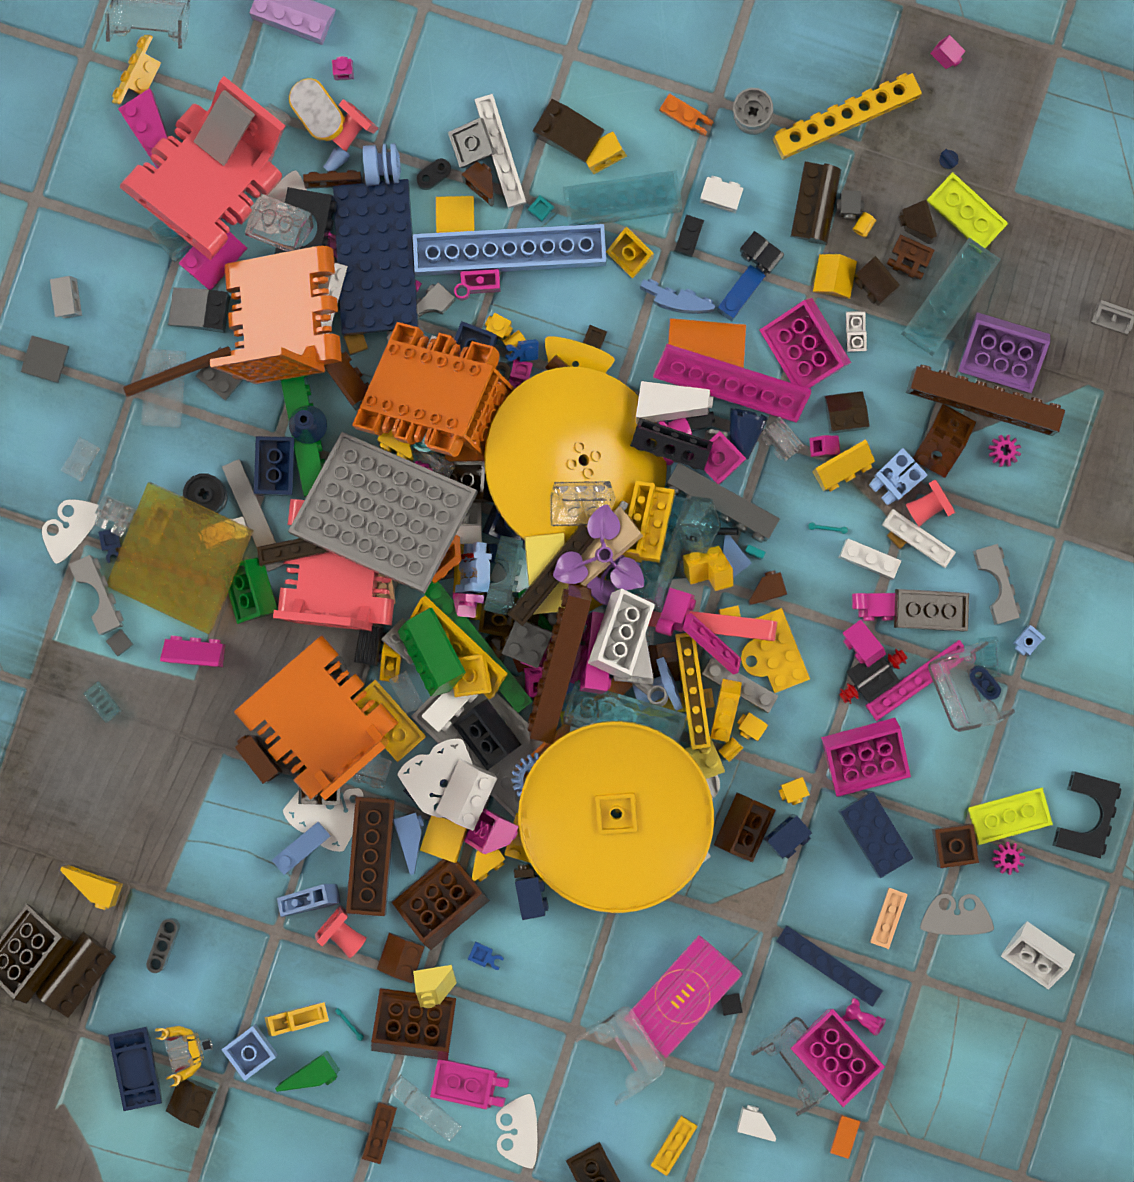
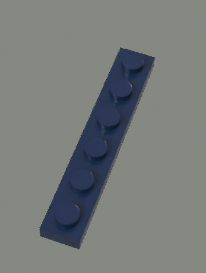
M787 925L776 940L777 943L872 1007L883 992V990Z

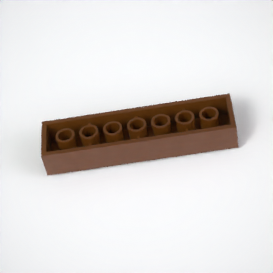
M927 365L916 366L911 373L906 390L907 394L1050 436L1060 431L1065 410L1061 409L1059 404H1044L1041 399L1034 397L1027 399L1024 398V394L1018 392L1010 394L1005 392L1006 389L997 386L993 389L987 387V384L981 381L973 383L964 376L958 375L957 378L950 376V373L947 371H932L931 367Z
M568 584L567 589H563L561 596L562 607H558L556 615L557 625L554 624L552 629V643L549 642L547 658L544 660L542 667V677L539 678L537 685V696H534L532 713H530L527 731L530 732V739L553 744L592 601L591 588L575 584Z

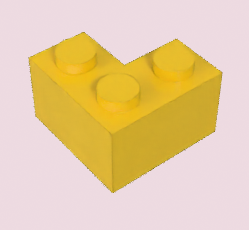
M719 546L683 555L684 574L690 585L709 580L715 591L733 586V568Z

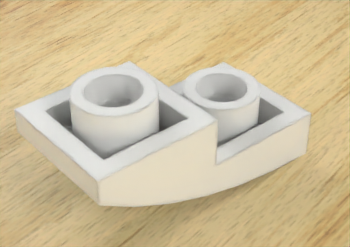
M865 311L846 312L847 352L867 351Z

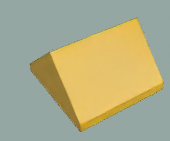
M628 227L624 228L606 251L631 278H634L654 256V253Z
M819 254L813 292L850 299L857 261L841 254Z

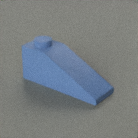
M417 812L393 819L410 875L415 874L422 835L421 827L424 826L422 816H418Z
M318 821L272 859V862L285 875L330 837V834Z
M322 884L277 898L280 917L341 903L337 884Z

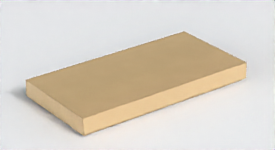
M621 507L614 511L620 522L618 535L610 540L604 538L606 547H609L613 552V561L643 537V534ZM595 538L581 555L583 561L595 557L596 550L602 547L600 538ZM596 560L585 564V567L588 569V575L580 583L586 586L611 563H601Z

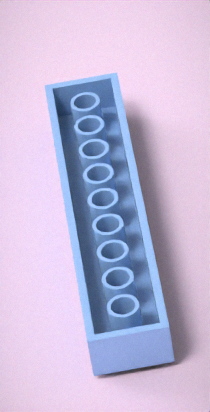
M604 224L413 234L416 276L461 274L464 271L499 269V272L606 266Z

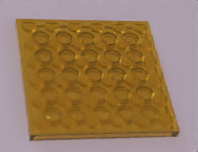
M148 482L107 581L109 585L107 587L202 632L210 634L254 530L152 482Z

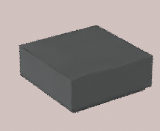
M122 629L106 640L117 656H120L134 645Z

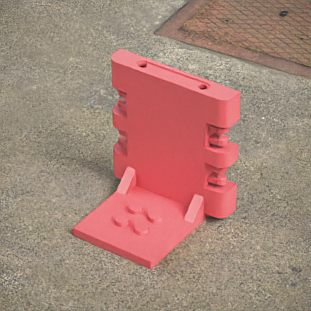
M225 76L218 83L208 111L197 104H192L176 122L175 126L177 128L174 131L183 140L182 143L175 137L169 136L167 139L161 138L152 148L151 160L159 168H155L148 162H145L143 166L137 165L120 184V188L209 260H212L228 240L226 233L230 229L221 219H225L232 225H235L237 222L242 225L251 215L252 209L250 206L254 203L244 193L247 192L254 198H259L260 196L266 198L282 179V173L271 164V161L286 125ZM226 90L251 110L255 116L230 159L223 166L194 143V140L221 92Z
M290 499L287 525H292L305 500ZM332 552L283 562V564L299 566V569L286 568V572L290 574L298 573V581L294 579L285 580V584L297 585V589L280 588L278 610H274L273 618L297 624L372 631L373 624L392 626L394 600L376 597V594L389 595L390 590L384 588L377 589V583H391L390 578L378 577L379 573Z

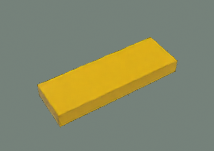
M681 1115L650 1166L667 1176L698 1126Z

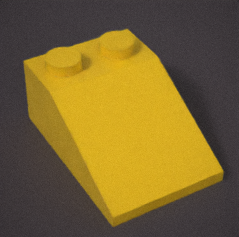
M70 865L61 867L60 871L90 902L95 903V907L106 910V908L109 909L116 905L123 883Z

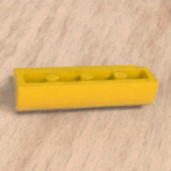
M636 481L628 516L643 534V537L622 554L624 557L631 558L639 563H642V560L660 563L675 496L674 489L656 487L655 483Z

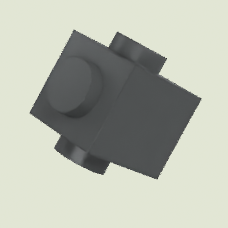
M842 190L840 199H837L836 211H839V217H844L845 220H855V217H859L860 212L864 210L861 191Z

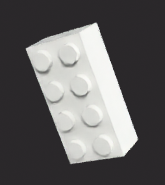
M624 589L612 592L588 664L620 679L631 676L655 604Z

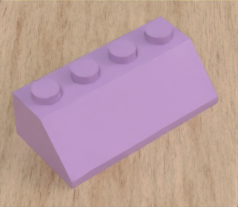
M254 0L249 13L253 20L323 45L336 9L312 0Z

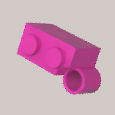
M499 269L461 272V283L454 288L456 298L464 301L469 298L470 294L501 292ZM459 288L467 289V294L459 296L457 291Z
M669 588L655 632L671 636L674 630L684 632L685 617L690 613V610H694L696 604L695 596Z
M895 593L852 594V609H858V618H863V621H875V617H882V621H893Z

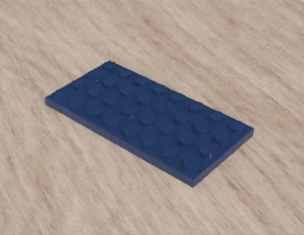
M400 179L399 183L395 184L394 180H390V184H386V181H380L379 185L367 186L366 183L333 186V196L335 201H337V209L334 212L337 263L347 266L339 296L342 335L393 331L397 322L418 327L409 180Z

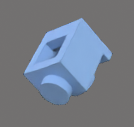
M1029 625L1013 644L1016 646L1015 650L1023 656L1025 654L1028 656L1046 637ZM1027 638L1032 640L1031 645L1026 644Z

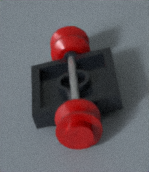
M895 648L894 655L888 653L887 662L882 657L868 668L864 663L856 664L846 672L855 685L847 683V689L843 690L840 688V698L845 704L847 702L852 704L851 699H859L858 692L860 691L868 703L872 702L900 681L891 668L893 666V668L899 670L901 663L907 664L905 661L908 659L902 650L898 651Z

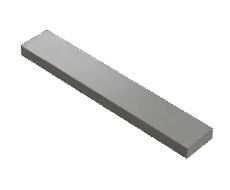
M240 459L222 466L256 546L276 543ZM281 562L266 565L267 572L285 564Z

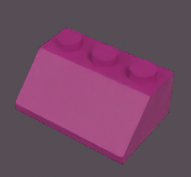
M230 231L226 233L228 236L226 244L212 260H209L196 248L192 247L179 262V265L209 290H212L224 277L225 264L236 262L248 249Z
M171 636V639H165L160 661L223 667L225 644H220L221 640L209 639V643L201 642V638L190 637V641H184L181 636Z
M483 808L474 830H468L464 842L481 853L487 854L509 845L516 838L519 826Z

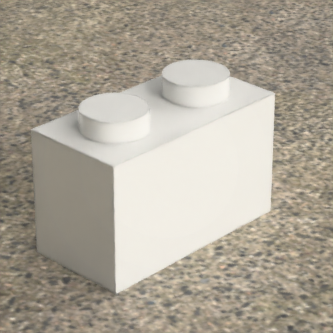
M716 176L707 177L700 203L736 213L743 188L735 182H722V179Z

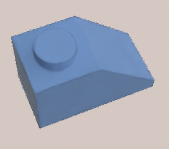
M725 535L722 552L733 568L734 578L752 563L732 537Z

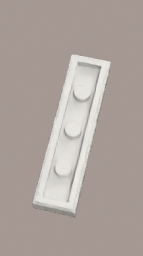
M894 509L891 510L882 524L883 527L943 568L947 567L956 553Z

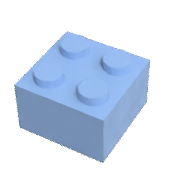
M256 1024L221 1049L244 1081L278 1056Z

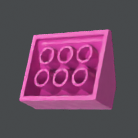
M813 298L803 300L760 329L761 334L793 384L810 389L852 363Z
M896 718L821 737L836 797L911 777L901 728Z
M827 1009L790 1048L842 1107L885 1068L834 1009Z

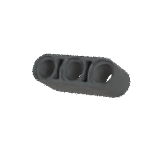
M168 918L160 924L146 963L147 969L152 973L162 971L167 965L180 929V924L175 918ZM167 922L173 923V932L166 930L165 925ZM161 940L167 942L168 948L165 951L159 948ZM153 959L160 960L161 967L159 969L152 966Z

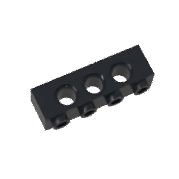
M639 418L630 446L640 451L652 453L658 457L670 459L675 463L679 462L693 469L704 471L713 442Z

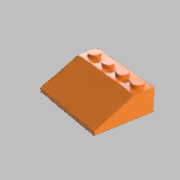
M670 318L668 344L744 368L746 325Z

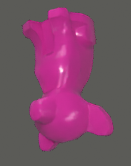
M855 998L852 999V1004L847 1006L845 1015L842 1017L846 1022L857 1019L862 1026L869 1029V1032L875 1036L880 1033L886 1022L885 1018L874 1017L869 1013L861 1012L860 1003Z

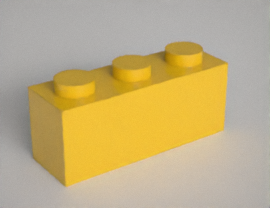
M728 679L722 680L711 725L710 739L729 742L741 694L742 682Z

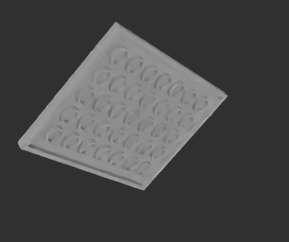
M341 432L288 532L425 594L478 492L469 486Z

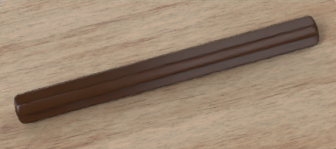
M229 346L128 384L123 387L127 397L210 366V359L231 356V349Z

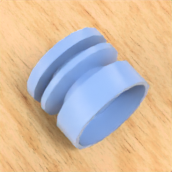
M396 143L390 144L391 152H387V146L383 144L382 153H378L376 145L363 146V163L367 186L379 185L380 176H384L386 184H390V175H393L394 184L399 183L401 162Z

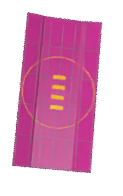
M698 935L623 1020L637 1030L667 1058L743 973L707 940Z

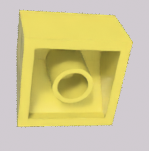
M452 965L413 971L415 990L420 1007L432 1008L440 1004L457 983Z

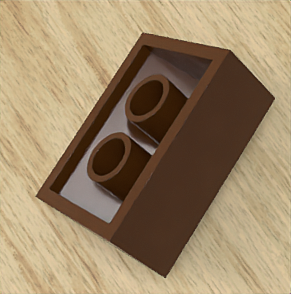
M341 351L342 362L326 364L324 367L356 411L360 408L370 384L368 382L364 384L361 379L363 376L357 366L353 368L349 363L352 361L351 357L346 351L343 353Z
M737 792L717 835L714 846L753 863L776 810Z

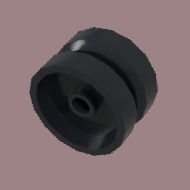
M200 473L192 476L186 482L183 489V500L186 507L193 513L202 517H213L225 508L228 501V491L225 484L217 477L208 473ZM206 492L209 493V495L206 496L207 499H204L203 494Z

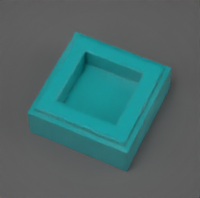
M539 195L528 208V211L543 222L553 211L554 206Z
M749 544L744 551L746 554L760 560L763 559L766 553Z

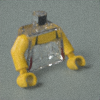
M173 1026L166 1029H155V1031L162 1032V1035L159 1038L156 1037V1039L165 1041L173 1075L168 1076L166 1080L174 1079V1084L170 1085V1087L177 1086L179 1082L193 1076L201 1067V1061L204 1060L203 1052L213 1049L210 1038L200 1041L198 1033H193L189 1028Z

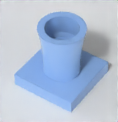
M664 657L657 659V664L661 676L654 678L652 685L662 686L666 690L675 711L683 707L676 682ZM632 684L641 709L649 705L650 702L647 695ZM655 691L651 695V699L654 702L664 698L662 691Z

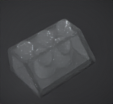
M261 193L252 206L245 235L287 252L299 250L314 227L312 213Z
M610 481L554 482L550 495L551 526H579L581 523L587 525L589 518L599 507L609 505L612 510L616 497Z

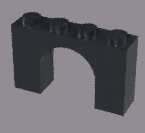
M288 187L284 206L289 210L312 214L317 222V233L314 239L305 246L296 247L276 243L274 254L315 246L329 247L330 239L328 234L333 228L332 214L337 209L335 197L330 194Z
M1072 771L1067 790L1093 798L1100 810L1099 821L1093 829L1084 833L1057 827L1052 846L1101 859V856L1105 855L1107 844H1105L1106 836H1110L1112 829L1110 821L1111 818L1115 817L1117 810L1115 802L1121 795L1120 783Z

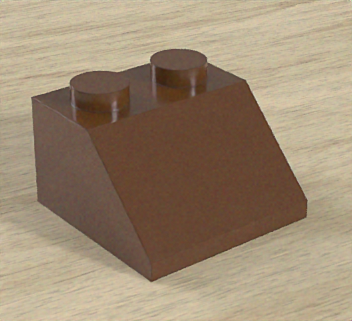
M389 932L377 970L394 978L413 983V971L418 969L425 945Z

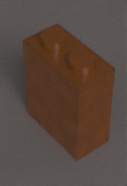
M244 735L237 741L236 750L262 784L269 783L282 773V770L255 735Z

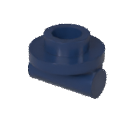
M947 148L941 152L939 162L943 168L953 169L958 164L959 159L956 152Z

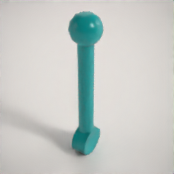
M813 522L808 525L810 530L823 529L839 531L842 534L848 532L847 527L821 526Z
M337 1008L335 1012L356 1034L357 1040L362 1041L364 1035L359 1033L342 1011Z

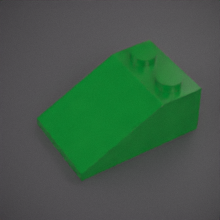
M326 1051L280 1082L275 1090L278 1092L316 1087L324 1083L329 1085L336 1080L340 1069L328 1051Z

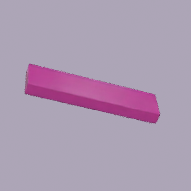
M692 613L686 615L683 630L733 675L738 673L741 658Z

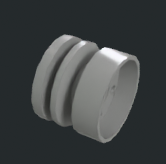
M748 88L737 95L733 104L735 123L741 131L756 135L770 127L773 121V103L766 91L759 88ZM750 111L757 112V116L750 115Z

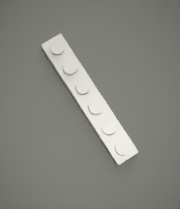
M493 94L474 99L479 116L484 119L495 151L492 158L507 207L509 209L525 204V196Z

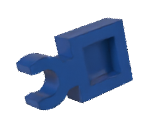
M536 339L518 341L517 347L514 345L505 346L507 351H512L511 354L505 355L508 361H513L517 357L520 362L538 360L539 342Z
M475 942L468 960L483 967L488 962L493 969L499 970L500 967L496 966L494 961L496 959L503 961L504 957L501 955H491L492 948Z

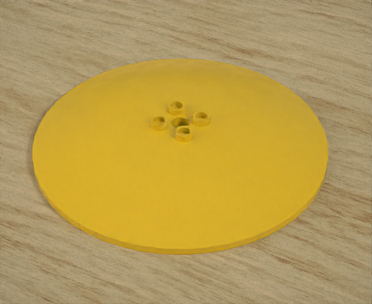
M561 367L544 371L522 382L499 406L492 419L485 443L484 462L486 480L492 499L501 516L522 539L525 536L564 533V542H566L581 523L587 527L591 515L603 505H609L614 512L623 500L629 504L625 510L628 515L636 481L655 483L656 487L665 488L667 462L664 458L630 446L637 427L636 412L639 396L627 385L606 373L594 369ZM580 455L584 456L587 460L585 466L579 463Z
M605 721L582 726L567 733L551 744L540 755L527 775L519 800L518 825L520 838L531 865L550 888L563 898L582 907L601 912L625 913L650 908L667 900L680 891L694 877L705 860L711 844L714 828V807L710 788L702 770L693 757L679 743L666 734L645 725L625 721ZM613 809H620L622 816L614 818L611 815Z

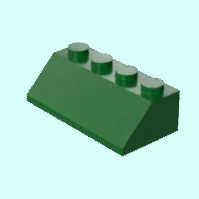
M428 608L407 620L398 630L399 637L404 643L408 655L411 657L416 671L419 673L430 696L449 693L466 672L433 608Z

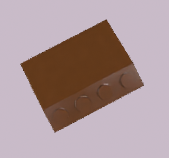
M442 859L397 897L392 904L419 940L428 949L432 950L490 900L458 861L454 863Z
M380 988L371 1040V1051L448 1061L456 998L445 997L440 1004L432 1008L420 1007L417 995L414 992Z

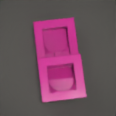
M518 359L514 360L509 383L514 388L530 378L533 363L520 362Z

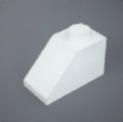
M747 1105V1108L742 1106L737 1132L775 1142L776 1136L762 1112L758 1111L759 1108L752 1105Z

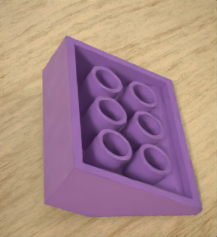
M976 312L958 371L1032 393L1050 344V334Z

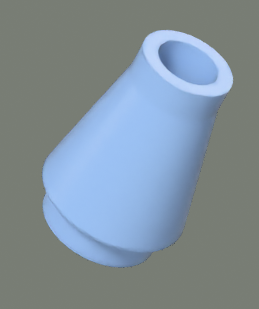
M339 146L337 148L334 147L323 167L328 172L335 171L349 160L350 154Z

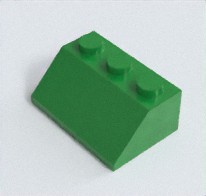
M258 557L246 559L222 569L237 624L271 615L274 613V610H277L266 566H260Z

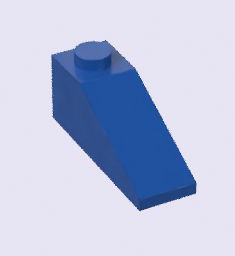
M750 265L720 303L717 311L732 322L766 275Z

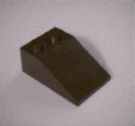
M551 99L533 129L534 134L539 140L583 162L587 161L605 131L597 124L554 99Z
M435 461L436 473L477 490L478 493L473 502H494L486 480L484 461Z
M490 589L489 592L485 593L478 632L508 637L515 620L507 613L519 598L505 591ZM533 614L528 619V622L538 625L539 614Z
M600 1142L566 1160L576 1182H620Z

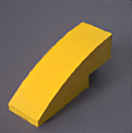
M325 1002L264 1017L269 1036L296 1031L329 1021Z

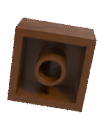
M973 824L932 829L938 868L979 863Z

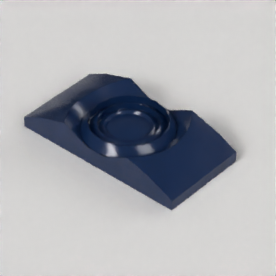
M147 1026L109 1034L108 1037L123 1111L161 1104L160 1082Z

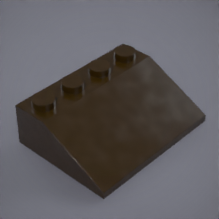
M28 904L25 905L0 938V986L14 1000L25 1004L28 1003L74 943L62 930Z

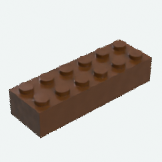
M357 796L355 799L346 913L386 916L396 799Z

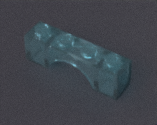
M501 535L495 562L503 567L506 577L498 583L489 585L484 610L506 615L508 608L511 609L513 607L515 597H511L512 592L516 593L518 585L515 577L520 575L522 567L518 563L519 559L523 560L525 549L522 548L523 540Z

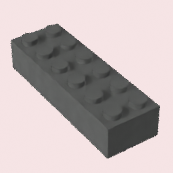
M679 462L666 485L669 489L675 490L676 496L679 494L683 495L688 503L701 505L704 512L710 515L712 513L719 515V520L726 524L729 522L735 524V528H738L740 532L745 533L747 531L753 534L752 538L761 543L763 540L766 542L770 538L780 518Z

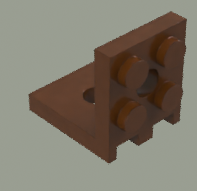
M942 404L929 432L915 452L913 459L918 464L946 478L966 447L976 421ZM933 451H939L942 456H936Z

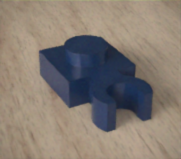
M113 528L99 531L102 551L108 550L106 555L107 562L111 563V555H116L117 560L121 561V553L117 551V548L122 547L119 529Z

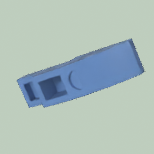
M643 279L640 285L641 290L656 297L654 300L655 305L671 311L703 314L713 312L716 306L711 299L706 297L701 299L695 296L696 293L690 289H681L679 295H676V291L668 287L663 289L658 286L659 283L652 279H648V281Z

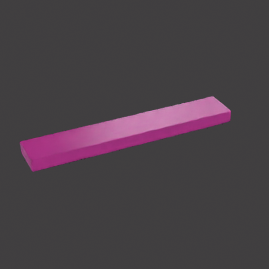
M958 640L872 702L866 704L865 707L875 721H878L971 655L962 642Z

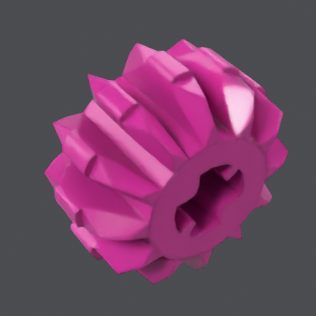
M1002 435L998 436V440L993 439L992 443L994 445L988 447V449L994 451L988 454L989 457L995 456L992 462L996 463L999 460V467H1002L1004 462L1007 467L1011 466V461L1016 463L1018 460L1015 456H1021V453L1016 451L1021 448V445H1014L1017 439L1014 438L1010 441V435H1006L1005 440ZM1004 447H1006V450L1009 451V453L1003 455V451H1001V449Z
M1005 842V848L1002 844H999L998 847L1001 851H993L994 854L998 855V857L992 858V861H998L994 867L996 869L1001 867L1000 873L1002 874L1007 869V874L1012 875V868L1018 873L1017 865L1024 867V864L1019 862L1020 859H1025V856H1019L1023 849H1017L1016 843L1010 846V842ZM1006 854L1013 856V858H1010L1012 859L1011 863L1004 860V858L1007 859L1005 857Z

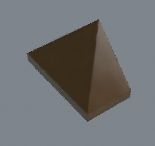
M490 634L485 639L502 662L507 657V655L502 654V650L508 637Z

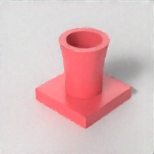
M343 99L339 106L347 112L345 123L343 121L342 132L332 141L347 152L351 143L363 128L373 134L379 128L352 103Z
M936 479L929 483L933 490L931 493L905 504L919 527L943 509L948 517L955 513L954 508Z
M340 905L315 933L316 942L323 947L330 938L342 949L348 958H351L362 947L367 937L344 923L348 915L346 909Z

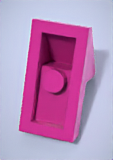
M454 592L452 595L457 616L474 618L476 616L477 603H484V595Z

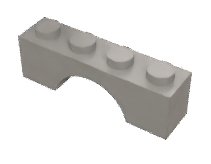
M439 282L436 285L432 284L426 290V296L423 299L419 298L417 300L418 318L429 312L444 314L456 301L455 297ZM393 331L387 332V341H389Z
M998 544L973 551L978 570L987 571L992 574L999 585L998 597L989 606L994 625L1020 618L1021 609L1019 603H1015L1013 597L1015 589L1008 580L1010 572L1008 567L1004 566L1002 560L1004 558L1003 549L999 548Z
M89 555L70 563L69 566L76 582L88 583L98 592L99 607L92 616L98 634L104 635L123 627L122 621H124L120 610L117 611L114 606L116 600L113 593L109 594L107 586H109L105 575L102 576L99 571L101 565L98 558Z
M712 657L701 674L720 686L723 679L742 682L740 697L767 713L770 712L778 698V695L740 673L733 675Z

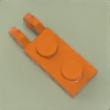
M670 93L659 109L663 114L703 136H706L708 132L703 127L696 125L698 119L709 126H712L714 123L713 120L702 115L700 111Z

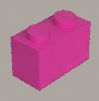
M859 620L843 632L845 638L843 643L849 650H854L856 653L854 656L860 664L864 663L867 668L886 655L884 647L862 620Z

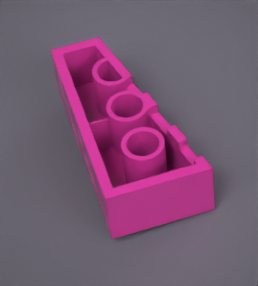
M149 88L118 108V110L151 159L152 148L161 138L167 139L168 135L154 93Z
M592 611L586 619V628L582 634V641L585 642V645L581 651V658L585 663L582 664L580 670V691L604 694L611 686L609 673L588 664L605 613Z

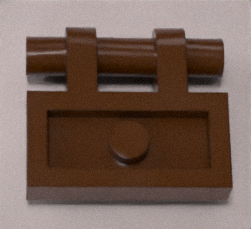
M900 234L892 250V253L898 255L897 260L889 258L886 265L893 267V270L897 272L900 270L908 274V277H915L921 280L924 273L918 271L919 265L927 268L935 250ZM903 259L913 262L912 268L903 264Z

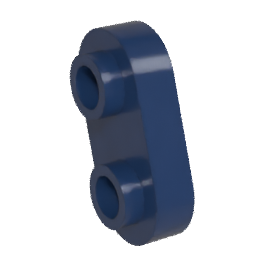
M980 665L971 668L969 678L984 698L988 700L998 698L1001 688L989 671ZM977 672L982 673L980 677H976L975 674ZM989 686H993V690L988 691L987 688Z

